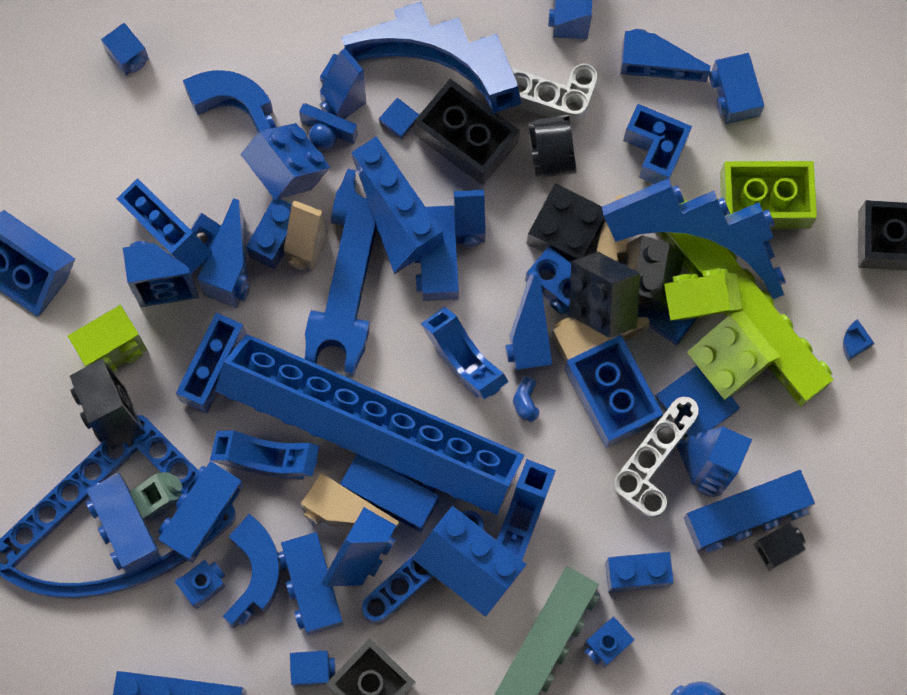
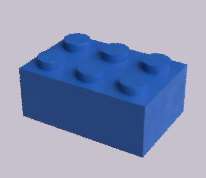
M621 334L566 361L564 370L605 448L657 424L664 415Z

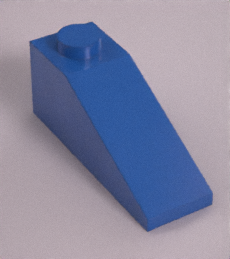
M643 29L625 30L620 74L707 82L710 65L655 33H648Z
M345 48L338 54L320 89L321 103L319 104L322 110L346 119L366 104L364 70Z
M530 272L509 335L510 344L505 345L508 363L513 362L516 370L552 364L541 280L538 272Z

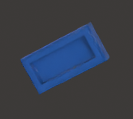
M307 103L302 104L299 110L300 121L311 126L308 138L317 150L330 149L336 143L337 138L352 144L355 143L358 137L357 125Z

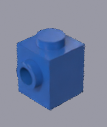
M613 616L585 641L584 645L587 650L584 652L596 666L601 663L605 668L635 639Z

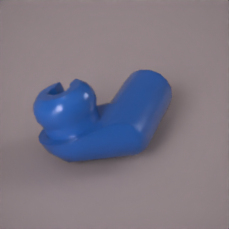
M523 376L513 397V405L520 418L533 422L539 417V409L535 407L530 396L537 382L527 376Z

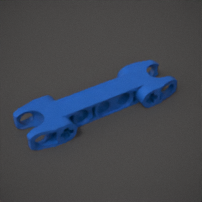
M347 169L344 179L336 192L331 215V224L341 225L344 228L325 312L311 310L305 330V359L316 364L318 356L324 348L329 346L339 347L346 353L345 376L354 377L358 364L365 353L370 330V321L357 319L375 233H379L367 198L361 197L355 191L357 182L356 170Z

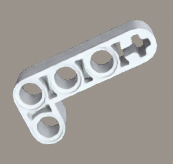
M583 63L574 67L567 86L511 68L517 84L526 89L520 92L521 104L516 107L546 117L569 115L570 124L573 125L583 121L597 81V72L593 66ZM582 77L588 79L590 83L581 85L576 80ZM549 94L553 97V100L545 102L539 96ZM571 103H576L581 107V109L578 111H572L567 107V105Z
M689 397L677 398L615 478L614 487L616 493L649 518L659 517L664 513L667 506L666 496L661 490L651 484L649 480L690 429L698 416L699 408L697 403ZM687 405L690 407L689 414L691 417L684 416L678 426L683 427V429L680 431L674 423L667 421V419L670 417L674 422L679 414L677 407L684 408ZM660 429H670L674 434V440L669 444L661 443L657 438V433ZM649 452L654 455L656 463L653 467H641L638 458L642 453ZM629 476L636 480L637 488L633 492L626 493L621 490L619 482L623 477ZM655 495L660 498L662 505L658 511L651 512L645 508L644 500L647 496Z

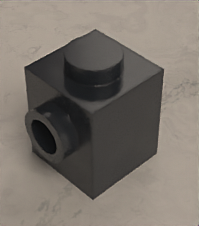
M790 522L753 544L768 571L773 570L806 550L803 545L806 543L803 534L797 527L793 528Z

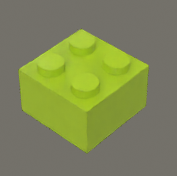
M717 268L702 271L703 277L698 278L697 274H684L672 277L673 283L664 284L670 320H686L742 310L737 274L727 273V269Z
M121 304L67 335L86 367L103 359L114 373L117 372V367L126 362L128 364L136 362L143 356V352L148 350Z
M743 310L728 315L686 352L724 400L739 393L780 358L779 354Z

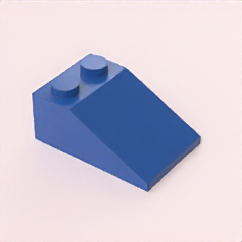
M233 198L211 247L213 253L206 259L199 274L198 282L204 296L237 308L240 301L246 300L251 285L248 284L245 218L240 201Z

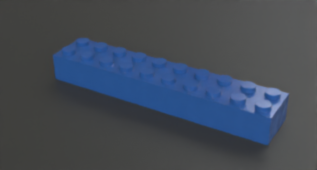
M248 334L243 337L223 362L215 390L225 395L228 399L241 402L258 412L273 416L285 424L298 427L315 437L323 438L342 449H348L364 456L370 461L389 467L399 474H405L421 481L424 485L437 488L454 498L462 499L478 506L481 510L489 511L496 515L513 485L524 458L522 453Z

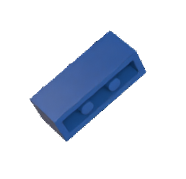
M454 205L426 207L443 231L444 243L415 261V264L421 263V274H415L416 292H422L423 301L458 300L459 286Z
M217 312L215 313L176 392L180 402L208 413L218 393L215 390L223 362L247 334L242 323Z
M356 454L340 483L341 486L389 516L421 533L439 502V495L435 494L436 489L434 487L424 485L421 481L418 485L409 480V476L399 474L393 469L390 470L380 463L370 461L359 454Z
M211 461L207 467H200L193 478L194 486L189 493L185 491L176 503L178 510L172 519L169 517L165 519L158 531L160 534L158 540L161 544L192 564L244 487L240 479Z
M120 473L86 489L90 498L86 505L94 519L99 517L102 523L98 530L105 544L110 542L112 544L114 552L110 553V556L117 570L123 568L128 576L131 577L163 560L144 519L129 493L130 490Z
M317 532L281 542L283 551L277 553L282 570H289L291 581H287L286 585L290 599L297 598L300 610L294 613L299 630L305 628L309 636L344 625L333 587L321 585L328 568Z

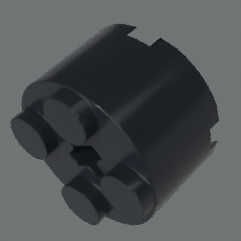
M561 115L534 119V121L528 122L532 149H534L532 150V158L536 177L546 178L576 174L570 116Z

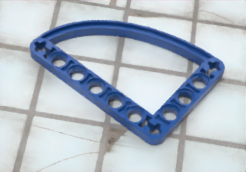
M138 415L141 424H145L143 425L145 433L132 439L131 442L134 444L131 447L127 443L123 444L124 452L119 458L114 459L108 456L107 450L109 445L103 441L0 538V552L3 554L11 549L7 545L9 541L21 550L18 554L14 550L8 553L6 556L7 564L4 565L0 562V576L19 588L38 595L54 598L82 599L125 591L173 570L188 561L174 551L162 556V561L131 577L124 573L102 580L82 583L45 581L26 575L15 569V567L89 497L86 489L108 479L138 450L161 473L170 472L171 474L172 468L180 463L188 467L187 476L180 479L182 484L181 494L185 491L190 492L195 484L193 478L198 469L146 417ZM155 443H164L167 446L165 456L162 458L152 457L150 453L151 447ZM90 464H98L101 467V475L97 479L90 480L85 476V469ZM69 485H75L79 489L78 497L73 501H65L62 496L64 488ZM233 505L227 511L229 518L226 521L221 520L203 549L213 543L233 525L236 520V510ZM48 506L55 508L56 517L53 521L44 523L40 520V512L43 508ZM23 528H30L33 531L32 541L25 545L19 544L17 541L18 532Z

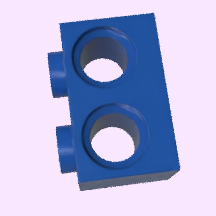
M549 246L526 272L525 281H528L530 272L551 271L555 276L553 279L544 280L540 277L542 294L550 301V306L560 315L565 313L569 316L570 299L565 298L562 291L570 288L571 263Z

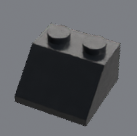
M644 235L627 243L623 265L640 273L638 306L669 315L664 284L673 283L672 277L681 275L683 257L670 243Z

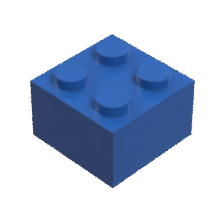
M297 123L259 131L240 154L275 200L312 190L331 168L325 161L322 153L314 147L306 136L305 131Z

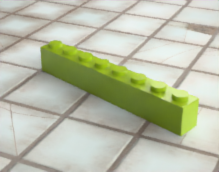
M657 232L665 242L670 243L683 257V264L692 275L697 274L698 278L703 277L702 271L717 268L727 269V273L737 274L743 312L780 356L768 368L800 407L832 383L834 379L831 376L832 371L829 366L822 360L818 361L812 353L813 348L810 343L795 333L791 320L785 314L781 315L776 310L772 297L766 291L762 292L757 287L753 274L747 268L743 269L738 264L734 252L702 237L686 233ZM740 310L725 312L724 314L727 317L728 315L738 312Z

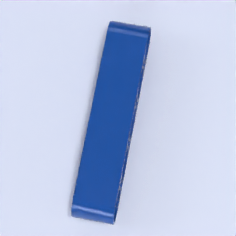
M471 510L463 512L466 517L476 522L483 529V519L477 512ZM411 557L363 600L362 611L364 617L372 624H382L435 577L430 573L426 575L418 574L414 569L417 562ZM401 580L408 584L409 589L406 594L398 596L392 593L391 586L394 582ZM374 601L382 602L385 605L384 613L376 617L368 613L370 603Z

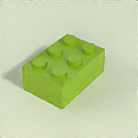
M724 161L720 171L721 198L724 197L730 214L760 203L762 211L769 209L775 226L770 229H811L817 219L814 161Z

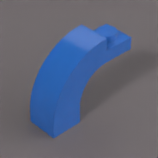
M213 70L202 72L183 80L185 90L197 115L217 107L232 106L244 111L251 118L257 132L276 128L270 115L273 112L271 100L265 91L250 78L232 71Z
M443 307L421 323V326L441 357L476 398L480 396L485 400L489 396L498 393L501 387L509 382L505 374L488 361L479 351L458 317L449 309Z
M235 430L216 431L210 461L250 473L284 479L304 480V476H313L317 465L319 446L312 443L272 442Z
M526 459L497 538L499 543L521 560H523L556 472L555 469Z
M250 514L228 536L231 542L248 556L252 566V577L248 588L223 615V618L234 628L238 624L244 626L255 613L252 610L255 605L264 613L269 609L276 597L281 579V564L276 546L267 530Z

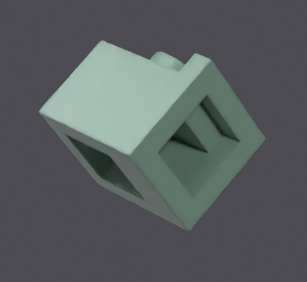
M170 472L156 473L129 493L143 519L158 517L177 503L181 497L182 484Z

